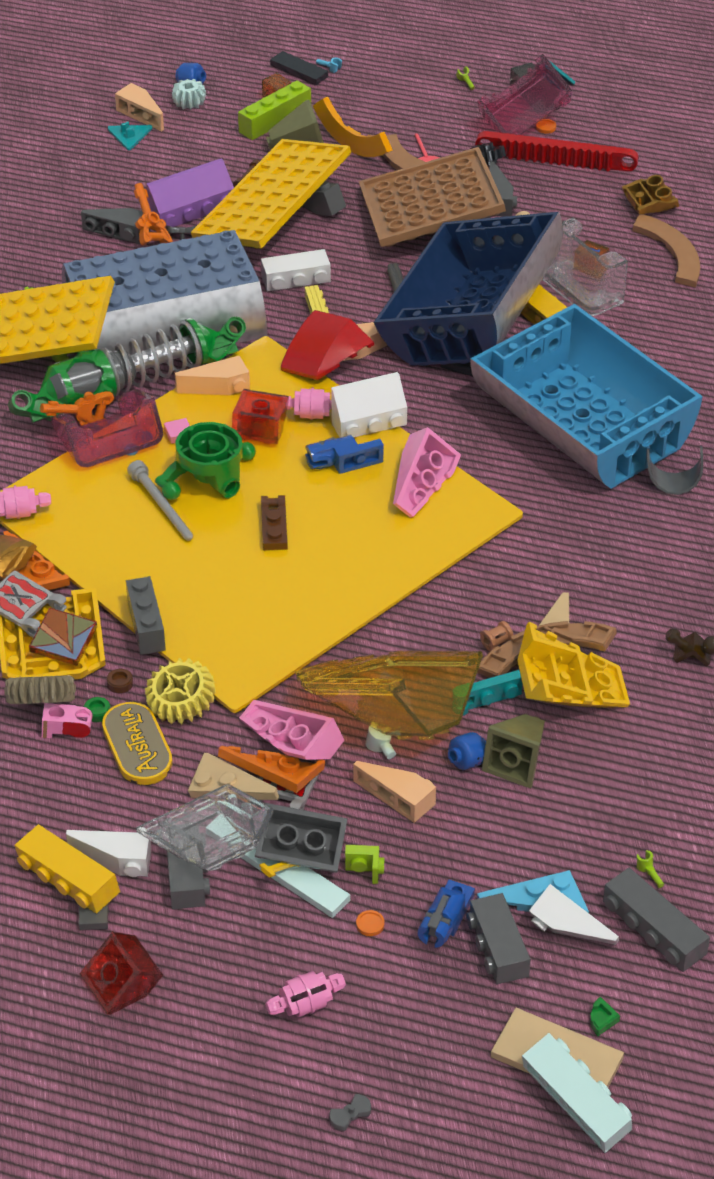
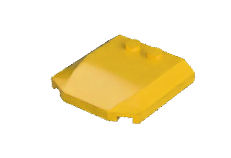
M96 588L71 590L72 597H66V602L64 603L67 606L63 613H66L67 641V614L73 615L72 650L70 651L72 654L73 638L83 633L81 632L73 636L74 616L95 622L86 629L88 630L92 627L76 660L36 648L60 643L59 641L53 644L31 646L35 638L29 636L17 624L0 615L2 677L8 679L70 675L75 680L82 679L105 666ZM48 603L32 617L40 622L38 629H42L41 625L44 623L43 621L49 610L53 609Z

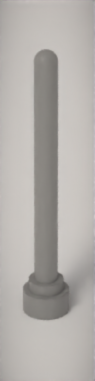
M141 460L132 462L127 468V473L134 481L143 484L182 537L190 541L193 538L192 532L148 477V467Z

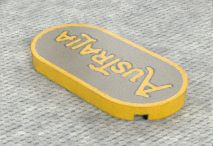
M136 702L120 703L110 708L103 717V733L122 776L130 782L131 780L137 781V784L151 785L163 780L167 776V772L172 768V754L151 709Z

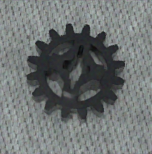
M493 142L475 145L470 148H480L487 166H490V162L497 163L496 160L506 156L504 145L493 146Z

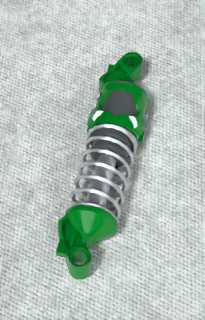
M231 317L222 326L220 331L217 332L201 325L192 318L181 321L179 329L176 325L171 324L169 331L172 341L170 342L161 329L156 331L158 346L154 345L148 334H143L144 351H141L135 339L130 338L129 349L131 355L125 351L120 343H116L115 351H108V349L103 347L97 350L78 352L74 358L48 366L38 394L25 390L14 392L8 402V408L14 415L30 417L32 423L44 419L59 421L67 413H56V416H47L45 413L40 412V405L42 403L48 404V401H57L59 404H74L78 399L84 398L86 392H92L94 395L105 391L112 392L115 397L118 396L120 390L124 393L129 392L131 385L141 388L145 380L156 383L159 375L164 378H170L172 371H183L186 366L194 368L221 361L225 356L239 351L236 342L245 332L246 324L240 317ZM229 325L235 326L238 333L231 332ZM174 330L178 336V339L175 338ZM160 334L164 340V344H162ZM147 340H148V342H149V344H150V347H151L150 349L148 348ZM180 357L183 365L181 369H176L173 365V359ZM165 362L168 364V374L161 372L159 364ZM147 368H154L155 377L153 379L146 375ZM136 372H140L142 375L141 383L138 384L134 381ZM21 398L22 400H24L26 406H17L15 403V399Z

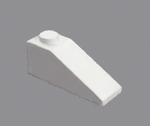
M67 830L68 844L111 872L120 876L148 877L151 857L150 833Z
M549 884L529 910L530 915L533 916L531 922L542 931L548 928L554 933L614 945L619 941L618 935L551 884Z

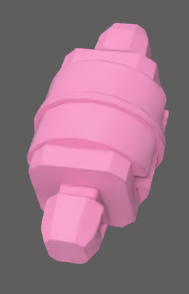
M313 387L312 389L295 391V398L282 396L279 400L280 408L287 410L294 408V415H300V418H310V420L323 419V416H329V410L332 409L330 393H324L323 389H314Z
M14 485L11 488H3V492H0V516H6V519L29 517L31 513H37L36 505L44 507L51 504V495L49 493H38V495H35L34 488L28 489L27 486L16 487Z
M314 971L303 975L299 974L297 977L285 981V986L279 988L280 997L277 995L269 999L265 1005L270 1015L285 1012L284 1009L288 1016L296 1014L297 1017H301L309 1013L313 1014L315 1011L326 1007L327 1002L333 1000L332 993L343 989L346 983L343 975L338 973L327 976V980L323 972L316 974ZM320 987V992L311 994L310 989ZM300 993L302 999L291 1002L290 997Z

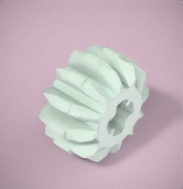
M187 79L185 81L179 80V83L174 84L172 99L176 103V107H182V109L189 108L191 110V108H199V105L204 104L206 90L202 82H196L195 79Z

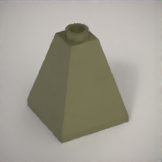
M310 100L304 101L268 131L270 136L266 137L269 149H272L281 139L324 143Z
M523 714L490 725L482 771L531 789L534 782L545 721L536 716Z

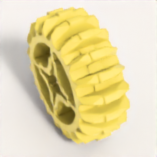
M179 658L177 663H172L169 660L168 666L159 665V672H152V679L147 680V688H145L146 702L153 714L158 716L162 722L166 719L171 725L176 720L181 725L185 719L192 722L193 717L196 715L202 718V710L209 711V703L214 702V694H216L215 681L206 666L202 667L199 661L193 663L188 658L183 662Z

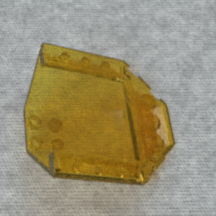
M391 651L387 655L377 657L371 654L338 661V659L329 660L296 671L295 673L296 678L305 690L384 735H394L399 740L409 739L413 736H418V740H430L434 738V734L450 732L449 728L460 724L483 653L482 651Z

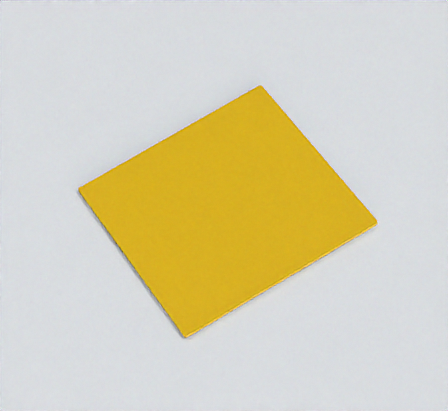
M263 336L226 358L241 357L249 371L250 390L231 395L177 393L176 388L6 487L11 488L14 485L16 487L27 486L28 489L34 488L35 495H38V493H49L51 495V504L49 506L40 507V505H36L37 513H31V516L20 517V519H6V516H0V524L17 537L34 543L37 546L35 550L45 560L53 563L55 569L64 575L66 573L70 581L80 589L96 588L98 604L134 633L135 630L127 601L125 580L151 576L165 635L166 651L158 653L172 663H177L179 658L183 662L190 658L193 663L199 661L202 667L206 666L215 681L216 694H214V698L232 713L239 712L253 700H257L523 517L522 510L456 466L453 475L441 484L440 489L435 491L429 497L426 504L410 518L393 504L401 456L410 435L401 427L354 437L357 444L381 439L384 444L382 463L342 474L338 473L334 465L322 469H311L306 460L305 454H307L305 446L331 437L339 438L332 425V409L329 410V416H323V419L310 420V418H300V415H294V408L287 410L279 407L280 397L291 396V398H295V391L312 389L313 387L314 389H323L324 393H330L331 400V387L340 385L327 376L315 380L281 371V364L287 349L268 336ZM183 418L187 419L190 426L200 422L226 424L238 432L242 438V443H252L256 449L255 457L251 460L245 461L241 459L240 489L231 498H225L209 483H202L196 480L190 472L180 475L173 481L178 483L181 488L180 496L175 500H166L192 532L193 538L190 541L182 537L143 484L134 481L127 473V468L132 462L136 460L143 461L149 470L148 477L162 493V488L155 483V479L162 475L175 461L176 454L175 443H170L164 430V423ZM148 432L152 434L153 439L148 443H143L139 441V435ZM128 445H134L138 448V452L135 455L129 456L124 453V448ZM278 495H285L288 550L263 551L261 496L278 498Z

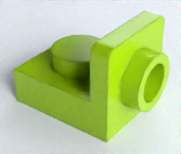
M346 845L345 871H371L372 884H378V875L384 874V857H379V846Z

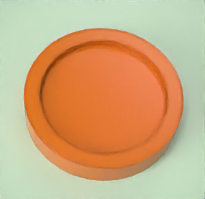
M541 119L536 123V130L544 134L553 133L556 130V123L550 119Z
M374 910L364 911L356 919L357 930L365 936H376L384 929V917Z

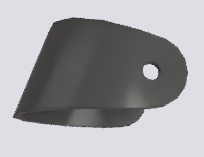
M700 445V459L693 468L679 473L665 472L658 469L652 463L650 449H647L648 471L655 486L667 494L674 495L687 493L697 486L703 472V445Z

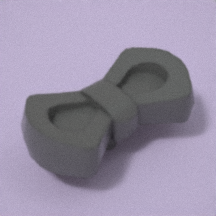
M167 226L166 229L169 233H180V239H185V233H191L196 226L187 228Z
M355 1094L351 1105H346L344 1109H331L329 1121L333 1128L345 1131L351 1121L358 1117L370 1116L372 1110L370 1100L364 1095Z

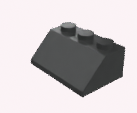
M266 803L255 857L337 873L348 818Z

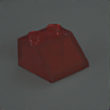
M243 389L233 411L232 428L238 432L242 440L278 444L283 432L289 396Z
M113 931L79 973L105 1013L109 1015L147 997L163 977L162 972L135 935Z

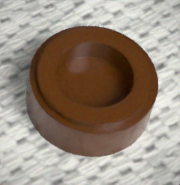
M122 668L112 670L107 675L108 689L118 694L128 692L133 687L132 673Z

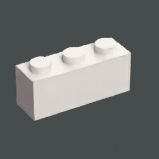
M325 249L261 258V275L267 292L331 282V267Z

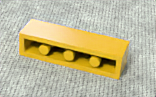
M538 285L520 314L535 325L567 307L541 285Z
M39 824L14 845L18 854L17 861L25 870H32L43 882H50L64 896L68 894L84 909L89 908L97 914L120 893L118 882L113 872Z

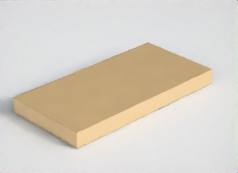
M515 1008L491 1051V1058L529 1073L523 1067L522 1055L550 1033L556 1040L560 1038L570 1049L569 1054L576 1061L580 1059L587 1065L591 1072L589 1075L596 1082L600 1080L608 1088L624 1058V1052L519 1008Z

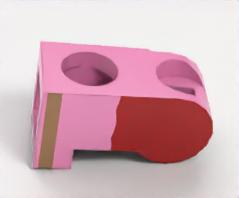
M44 703L41 738H52L53 734L71 735L76 738L88 736L91 732L92 712L88 708L76 705Z

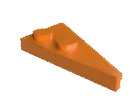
M3 531L4 535L19 538L9 531ZM36 550L26 566L19 570L20 574L47 590L70 585L69 576L66 573L62 575L56 571L55 565L45 560Z
M220 746L218 750V757L295 793L322 772L325 767V760L317 759L316 763L301 762L297 757L258 750L257 755L240 753L241 747Z

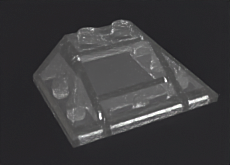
M226 784L136 827V831L182 860L208 871L217 870L223 864L233 859L241 858L247 852L257 847L273 814V808L232 785Z

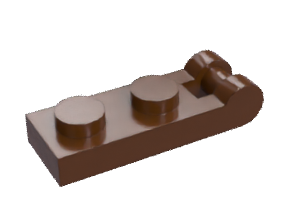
M278 495V498L261 496L263 551L288 550L285 495Z

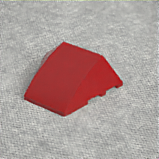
M314 310L302 323L290 343L281 364V371L319 380L340 367L339 362L348 357L354 358L358 356L357 351L366 346L367 348L374 346V341L352 319Z

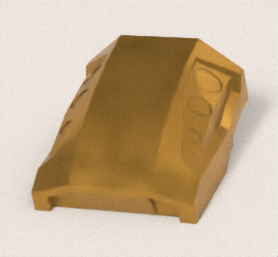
M652 175L647 179H639L622 186L626 198L639 214L661 212L679 207L678 199L672 195L671 188L664 184L663 177L660 175Z
M0 535V580L3 581L14 570L19 573V570L26 566L37 546L21 538Z

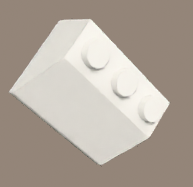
M398 372L331 387L332 425L339 438L348 435L358 437L407 425V404Z

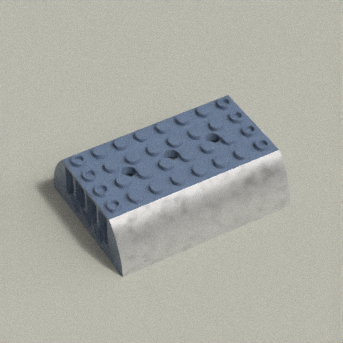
M235 230L63 263L62 284L105 276H112L115 281L97 349L105 347L108 351H115L116 343H120L125 351L131 355L129 340L133 338L138 343L141 351H144L143 334H148L154 345L158 346L156 331L161 329L170 342L172 341L169 331L171 324L176 325L179 329L181 321L192 318L201 325L218 332L228 319L240 317L246 324V330L236 343L268 336L260 281ZM229 325L231 332L238 333L235 326ZM174 330L175 338L178 339V336ZM160 334L162 344H164V340ZM147 340V345H148V348L150 349L151 347H150V344H149V342H148V340Z

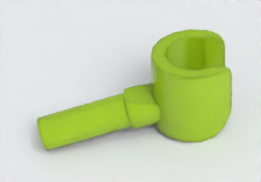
M464 67L463 72L465 74H462L458 69L456 72L457 79L466 81L471 90L475 89L468 76L469 68Z
M646 850V859H641L637 854V869L641 872H647L658 888H662L664 883L653 867V853Z

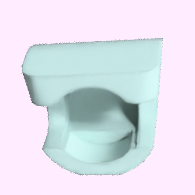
M372 721L367 733L366 747L373 752L383 751L387 759L393 758L396 752L390 744L391 728L387 726L384 731H380L378 723Z

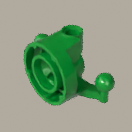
M200 422L188 426L179 433L175 441V461L162 475L155 479V483L162 488V494L166 499L175 500L180 496L181 488L178 483L173 481L180 475L190 472L196 480L202 483H209L225 498H231L240 489L241 459L245 461L251 460L255 457V446L249 442L242 443V438L238 432L226 424Z

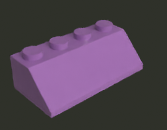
M222 158L146 184L149 196L147 199L151 212H156L160 219L166 222L165 228L167 226L175 227L207 216L234 188Z

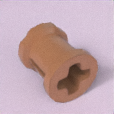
M501 621L497 627L489 631H481L480 639L483 646L491 652L498 645L511 640L510 637L514 634L509 624Z

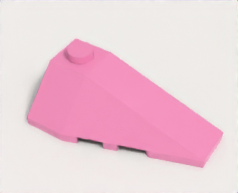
M428 427L409 435L400 461L393 504L410 518L426 504L429 497L435 491L440 489L441 484L453 475L461 457L459 452Z
M253 700L239 717L242 723L285 755L305 760L331 759L344 742V738L334 718L258 700Z

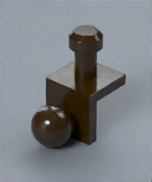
M676 628L669 629L666 632L665 639L670 644H675L674 661L676 663L692 657L697 658L705 666L710 665L711 655H714V636H708L704 640L696 632L684 638L680 636L681 633Z

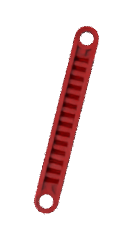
M491 131L480 132L475 142V145H481V140L487 139L493 142V146L504 145L505 157L509 159L516 158L517 160L524 159L525 161L532 160L533 162L540 161L541 163L549 162L551 165L557 163L559 166L565 164L567 167L571 164L575 168L581 166L583 169L589 167L591 170L597 168L599 171L605 169L607 172L610 170L632 171L637 167L639 160L638 153L630 148ZM631 157L633 162L625 163L623 158Z

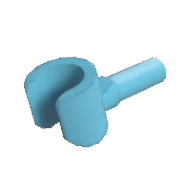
M336 57L332 58L331 62L321 59L316 60L317 64L329 67L332 73L337 72L342 66V60Z

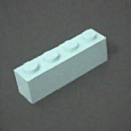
M548 1033L522 1055L523 1067L606 1153L632 1130V1114L623 1103L617 1104L610 1097L611 1092L602 1081L596 1082L589 1075L591 1072L582 1060L578 1059L576 1061L569 1054L570 1049L560 1038L556 1040Z

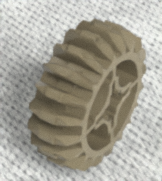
M70 675L8 678L5 680L4 687L6 702L9 704L71 702L75 699L76 692L74 678Z

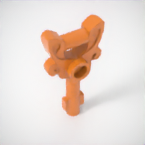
M142 183L135 184L134 194L136 199H139L143 215L135 223L136 227L140 229V244L145 246L150 241H159L160 243L173 242L165 228L166 222L160 219L156 212H151L147 200L149 197L147 189H144Z
M106 391L95 395L92 392H86L84 398L78 399L74 404H59L57 401H48V404L42 403L40 405V412L45 413L47 416H56V413L74 414L82 427H87L91 423L96 427L106 428L108 426L104 418L106 405H109L114 400V395L112 392ZM97 404L95 415H92V410Z

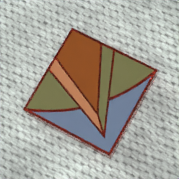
M49 607L29 645V650L35 654L78 666L97 629V621Z

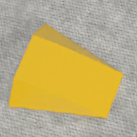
M527 623L517 660L527 699L580 707L613 708L628 707L630 705L619 665L592 652L587 655L580 651L578 645L572 642L569 645L556 640V634L550 631L544 634L536 630V624Z

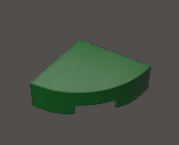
M601 997L594 1002L590 1016L591 1027L594 1033L600 1036L620 1021V1015Z

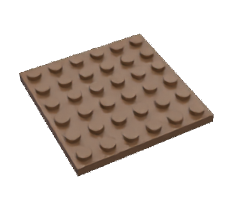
M479 147L359 181L381 247L393 246L405 240H414L418 236L425 234H434L443 222L493 217L506 211L505 204Z

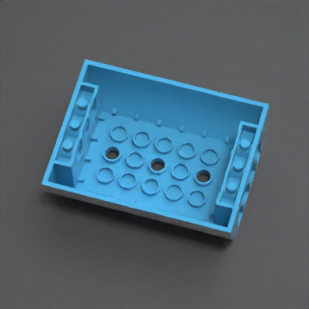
M576 304L471 358L472 374L481 389L611 489L648 468L647 449H650V457L653 464L679 450L696 422L703 398L702 395Z

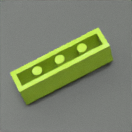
M297 80L238 111L239 133L252 141L264 135L304 101L310 100L311 103V88Z

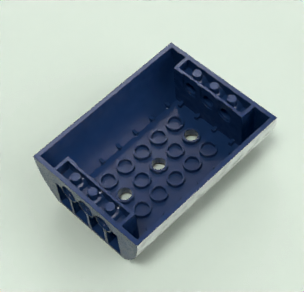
M548 212L443 222L373 322L382 339L395 354L411 366L446 365L449 363L466 364L471 362L472 357L503 342L560 250L563 237L560 213Z

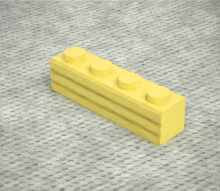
M318 285L306 286L305 300L310 314L314 310L329 313L325 298H323V292L319 290Z

